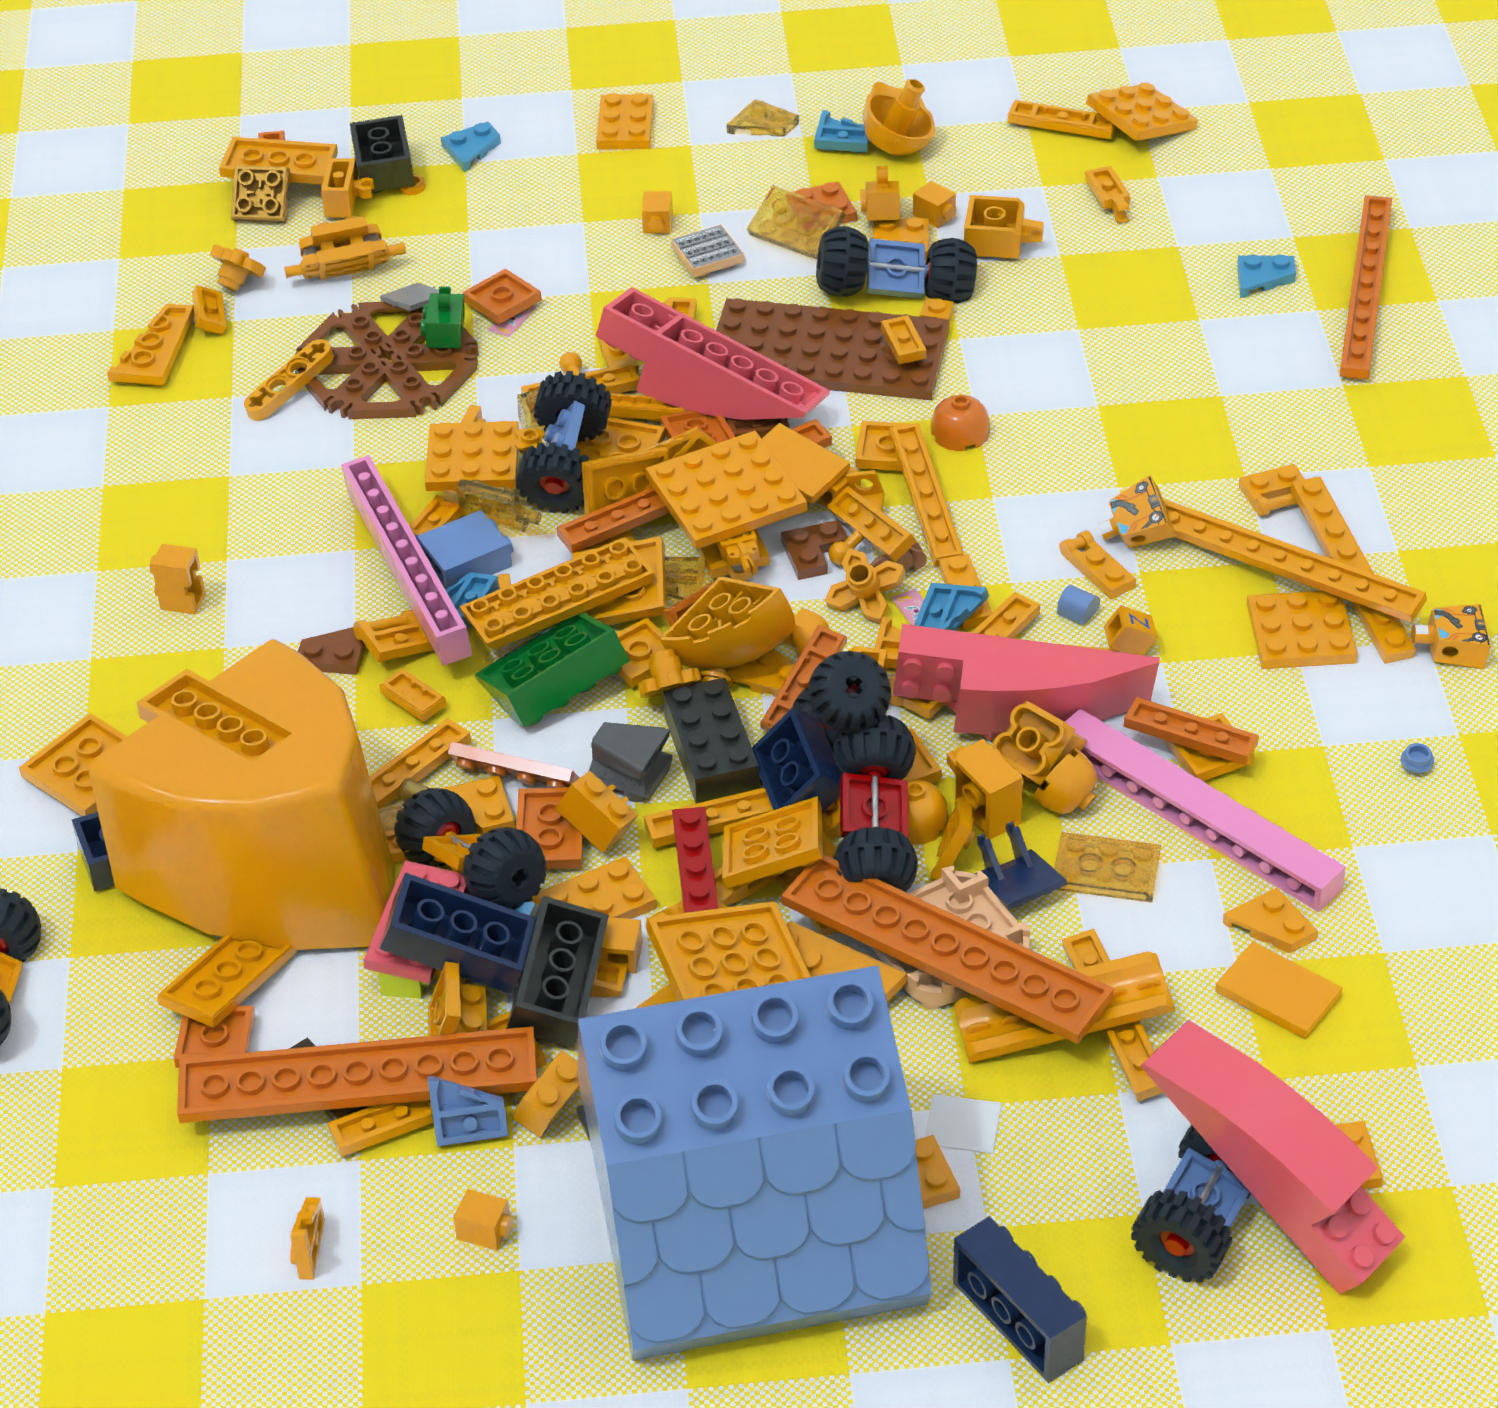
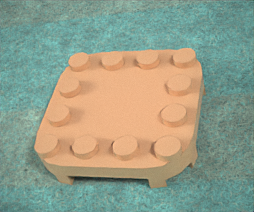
M954 866L942 868V878L909 892V894L1030 949V929L1025 921L1020 924L988 887V876L980 870L977 874L965 871H955ZM871 947L883 963L907 973V983L903 988L916 1001L921 1002L925 1009L934 1010L939 1008L940 1005L950 1004L971 995L954 985Z

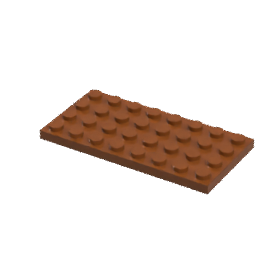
M726 298L716 331L828 390L932 400L950 329V320L908 315L927 349V359L898 364L881 331V321L907 316L906 314L897 315L856 311L853 309L826 308L823 306L814 307Z

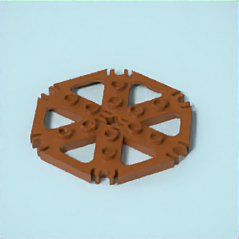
M358 302L359 307L355 304L351 305V313H344L343 310L339 309L338 317L333 312L295 352L296 355L310 342L323 339L334 328L344 331L355 344L353 347H331L334 354L333 361L318 374H351L339 387L335 389L325 388L316 376L305 385L306 389L324 411L328 408L329 413L332 414L335 410L340 409L341 417H348L349 420L416 417V413L424 415L423 406H431L433 410H436V401L442 407L477 370L479 356L478 343L465 328L463 329L461 348H426V344H422L426 340V336H421L420 334L423 307L409 311L400 307H393V305L385 302ZM377 312L383 314L409 313L389 336L371 318V315ZM306 368L296 369L295 374L303 373ZM454 370L439 385L428 384L418 372ZM385 382L400 398V400L394 402H366Z

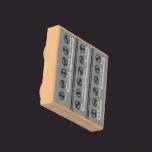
M722 224L671 239L672 249L693 277L706 276L710 272L729 269L734 265L745 262L744 253Z

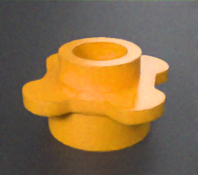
M533 428L517 430L515 432V436L518 438V441L515 442L516 449L524 454L525 451L528 452V448L531 446L537 448V444L544 443L542 438L545 437V432L541 429L535 430Z

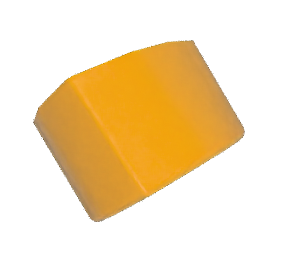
M271 639L210 681L185 669L136 702L140 718L148 723L98 756L92 762L89 769V776L115 887L133 899L211 935L221 937L230 935L232 939L241 941L252 940L259 942L261 945L276 948L291 945L294 950L369 947L395 886V868L361 743L343 689L301 653L275 639Z

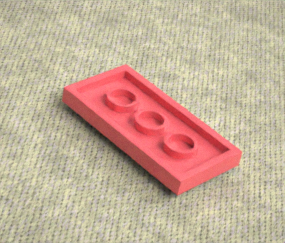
M405 860L364 957V969L431 984L436 968L379 949L394 896L405 872L463 893H467L468 889L464 882V875L461 873Z

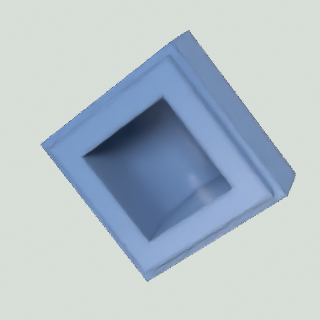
M1069 585L1064 589L1059 598L1057 614L1084 626L1100 608V598L1073 585Z

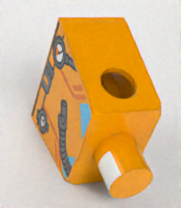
M1151 475L1110 499L1109 506L1113 518L1098 524L1105 541L1120 535L1128 548L1177 536L1160 489Z
M1481 604L1434 608L1431 611L1428 625H1413L1412 643L1429 644L1432 660L1435 662L1478 669L1485 668L1491 644Z

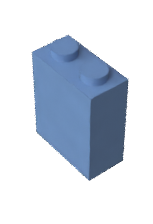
M482 510L416 536L417 541L445 589L457 584L462 577L470 572L493 575L512 567L511 553H513L514 549L510 539L500 533L496 522L493 519H489Z

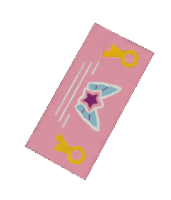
M531 306L499 325L494 322L488 331L510 337L536 307Z
M913 589L891 597L909 623L914 625L924 601L919 592Z

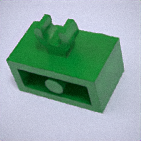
M439 286V293H430L429 303L423 305V319H421L420 334L421 336H426V348H461L465 322L464 294H451V287Z

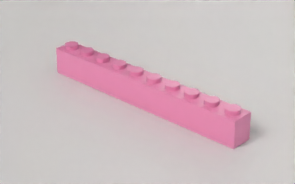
M367 455L341 464L350 498L442 665L444 666L472 656L468 632L463 620L370 456Z
M1079 709L1065 721V723L1076 729V734L1088 740L1080 752L1094 765L1097 778L1317 912L1322 910L1343 890L1346 867L1337 860L1328 857L1313 848L1309 843L1286 832L1282 827L1271 823L1255 811L1234 801L1228 795L1219 792L1201 779L1182 770L1176 764L1167 761L1149 748L1130 739L1124 733L1115 730L1084 710Z

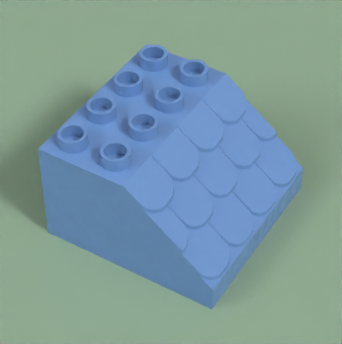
M878 965L578 1019V1079L632 1361L928 1305L932 1290L912 1111Z

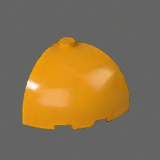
M720 576L659 640L665 649H674L676 656H680L681 664L686 667L699 668L700 670L713 668L728 669L758 659L780 645L794 631L795 618L792 608L781 588Z

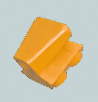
M1025 701L1024 704L1014 708L1010 715L1011 724L1006 732L999 734L995 738L993 748H996L1001 753L1003 759L1010 766L1017 768L1025 780L1042 788L1046 784L1044 779L1067 754L1073 755L1075 748L1081 751L1088 740L1076 734V729L1029 701Z

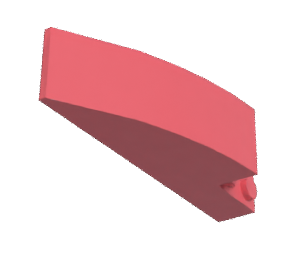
M633 287L603 308L596 337L605 341L607 345L630 354L632 358L645 362L637 392L651 396L658 401L676 407L680 406L686 410L698 411V413L712 416L721 415L725 418L740 420L803 418L830 394V390Z
M902 624L893 695L952 703V700L957 701L953 731L956 733L990 734V732H993V734H1001L1006 732L1011 724L1010 715L1018 705L1024 704L1025 701H1029L1064 722L1079 709L1100 720L1127 713L1136 697L1151 701L1160 657Z
M1188 1020L1140 1065L1339 1295L1361 1285L1405 1238L1402 1232L1361 1187L1378 1167L1322 1112L1257 1061Z

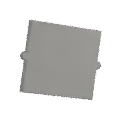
M415 283L380 295V299L385 303L393 305V307L412 311L423 307L424 304H428L430 293H439V289Z

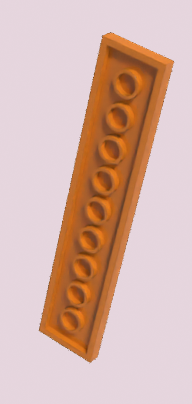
M824 854L823 859L807 866L781 895L782 905L1076 1044L1081 1041L1114 998V988L883 881L864 879L862 882H848L843 874L839 875L836 871L839 870L841 872L838 861Z
M534 1027L179 1059L177 1115L179 1123L430 1100L428 1076H435L490 1094L528 1091L537 1081Z

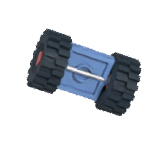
M561 371L555 372L554 377L548 375L545 381L542 380L534 406V418H538L537 424L539 426L545 425V437L543 440L546 441V445L539 443L537 448L531 446L528 448V452H524L516 479V488L520 490L519 495L522 498L527 497V503L530 505L536 503L538 504L537 508L541 510L544 507L550 508L549 512L556 513V509L561 510L562 513H568L569 509L575 512L579 510L580 506L584 507L582 462L589 461V457L586 454L580 456V450L575 448L577 439L579 442H585L586 437L593 440L596 438V434L600 436L603 430L606 429L612 404L610 392L605 391L606 386L603 383L597 385L596 378L591 377L587 379L585 378L586 374L579 372V376L573 375V371H567L566 375H563Z
M1190 1125L1178 1147L1180 1148L1178 1156L1182 1158L1164 1191H1156L1153 1196L1150 1195L1131 1228L1133 1230L1131 1239L1136 1241L1134 1245L1136 1250L1144 1252L1142 1258L1147 1263L1153 1261L1156 1264L1154 1266L1156 1270L1161 1272L1164 1269L1169 1272L1168 1276L1176 1278L1177 1275L1182 1276L1184 1282H1191L1192 1278H1194L1199 1283L1203 1282L1205 1278L1207 1280L1211 1279L1216 1274L1232 1243L1233 1237H1230L1232 1232L1230 1227L1244 1201L1249 1199L1252 1194L1197 1130Z

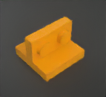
M445 961L428 1004L429 1036L487 1031L486 986L460 983L459 963Z

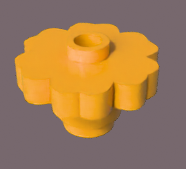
M213 245L210 256L222 263L217 274L219 276L217 283L238 292L239 287L244 285L247 275L262 278L265 273L266 267L263 264L249 258V253L238 248L231 250L219 245Z
M666 649L650 654L651 662L649 663L652 678L639 682L638 688L641 698H651L663 695L664 690L702 683L699 668L683 670L680 656H676L674 649Z

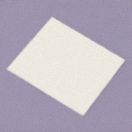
M933 1094L925 1137L934 1135L939 1147L993 1153L1002 1103Z

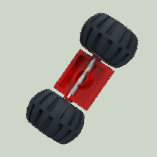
M885 714L874 727L870 726L865 729L863 726L859 732L852 734L838 732L836 735L833 756L836 767L841 773L840 837L843 839L836 849L834 859L838 861L841 872L836 870L839 875L843 874L848 882L856 883L862 882L864 879H878L907 892L916 878L918 859L915 849L909 841L908 780L903 779L913 766L916 747L913 735L908 727L901 720L891 715L886 716Z

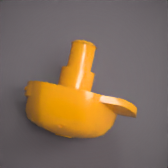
M907 79L903 89L892 87L882 82L874 83L871 93L867 95L863 109V124L867 139L885 152L897 156L913 154L924 149L935 135L933 116L925 107L921 98L925 92V86L916 79Z

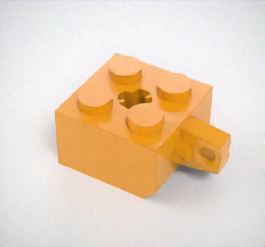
M970 195L964 226V241L973 246L977 257L1019 259L1022 243L1042 242L1044 222L1025 219V204L1019 198Z
M984 739L967 747L960 746L956 750L947 753V764L956 775L955 806L960 799L972 804V817L975 818L973 825L982 834H985L987 839H992L1006 832L1007 823L1013 821L1014 826L1021 824V811L1023 807L1022 785L1024 780L1017 768L1010 766L1003 759L1001 753L996 748H992Z

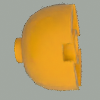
M1075 748L1073 755L1067 754L1044 779L1049 785L1043 791L1038 787L1033 796L1044 807L1055 813L1068 814L1079 807L1084 811L1096 798V795L1093 793L1097 784V772L1094 765L1082 752Z
M920 779L908 780L909 841L912 845L926 844L940 837V831L944 829L948 821L945 797L935 785Z

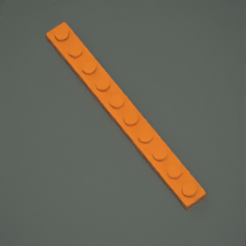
M1369 195L1364 197L1339 376L1369 379L1393 198Z
M817 419L791 429L823 448L832 445V435ZM651 487L557 526V536L572 554L670 513L655 489Z

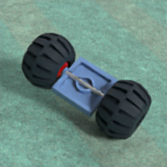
M847 226L834 227L824 232L821 237L817 255L816 280L819 288L826 293L837 297H846L862 290L867 275L868 294L922 299L925 287V293L928 298L953 301L954 304L965 302L972 297L977 274V254L973 246L966 241L958 238H946L936 241L930 246L925 262V244L872 238L868 242L867 237L856 229Z

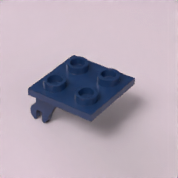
M1013 821L1006 824V832L1010 838L1014 853V860L999 865L991 840L989 838L986 839L985 834L977 836V844L981 850L985 869L981 870V872L988 876V887L1008 910L1020 907L1031 900L1050 894L1054 890L1067 885L1066 879L1032 849L1027 850L1019 826H1014Z

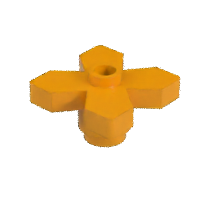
M849 548L841 563L846 572V581L831 585L825 602L828 607L842 612L860 602L865 619L881 624L882 617H886L890 609L881 593L899 587L906 573L903 565L888 560L874 568L869 564L865 553Z

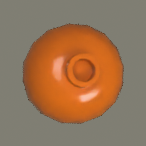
M953 395L943 399L936 406L931 420V434L935 436V442L948 450L966 451V446L974 444L975 448L980 447L987 441L990 434V421L985 406L978 399L968 395Z

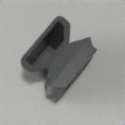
M604 722L591 742L592 762L589 771L607 787L609 785L616 786L614 791L623 792L624 797L629 798L628 800L631 802L650 800L671 767L673 755L662 751L669 737L670 730L662 727Z

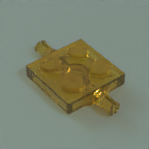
M460 479L456 488L457 491L446 489L443 494L445 502L459 504L460 507L467 511L468 515L482 510L489 519H493L496 522L497 526L525 532L528 523L539 525L541 521V512L527 510L525 507H522L516 492L508 487L501 486L497 488L477 479L472 481Z

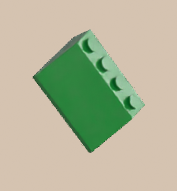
M582 612L551 626L474 675L510 718L522 727H526L540 722L543 715L549 711L564 707L569 703V699L578 693L591 690L595 687L596 682L605 676L617 674L621 671L622 666L630 660L615 630Z

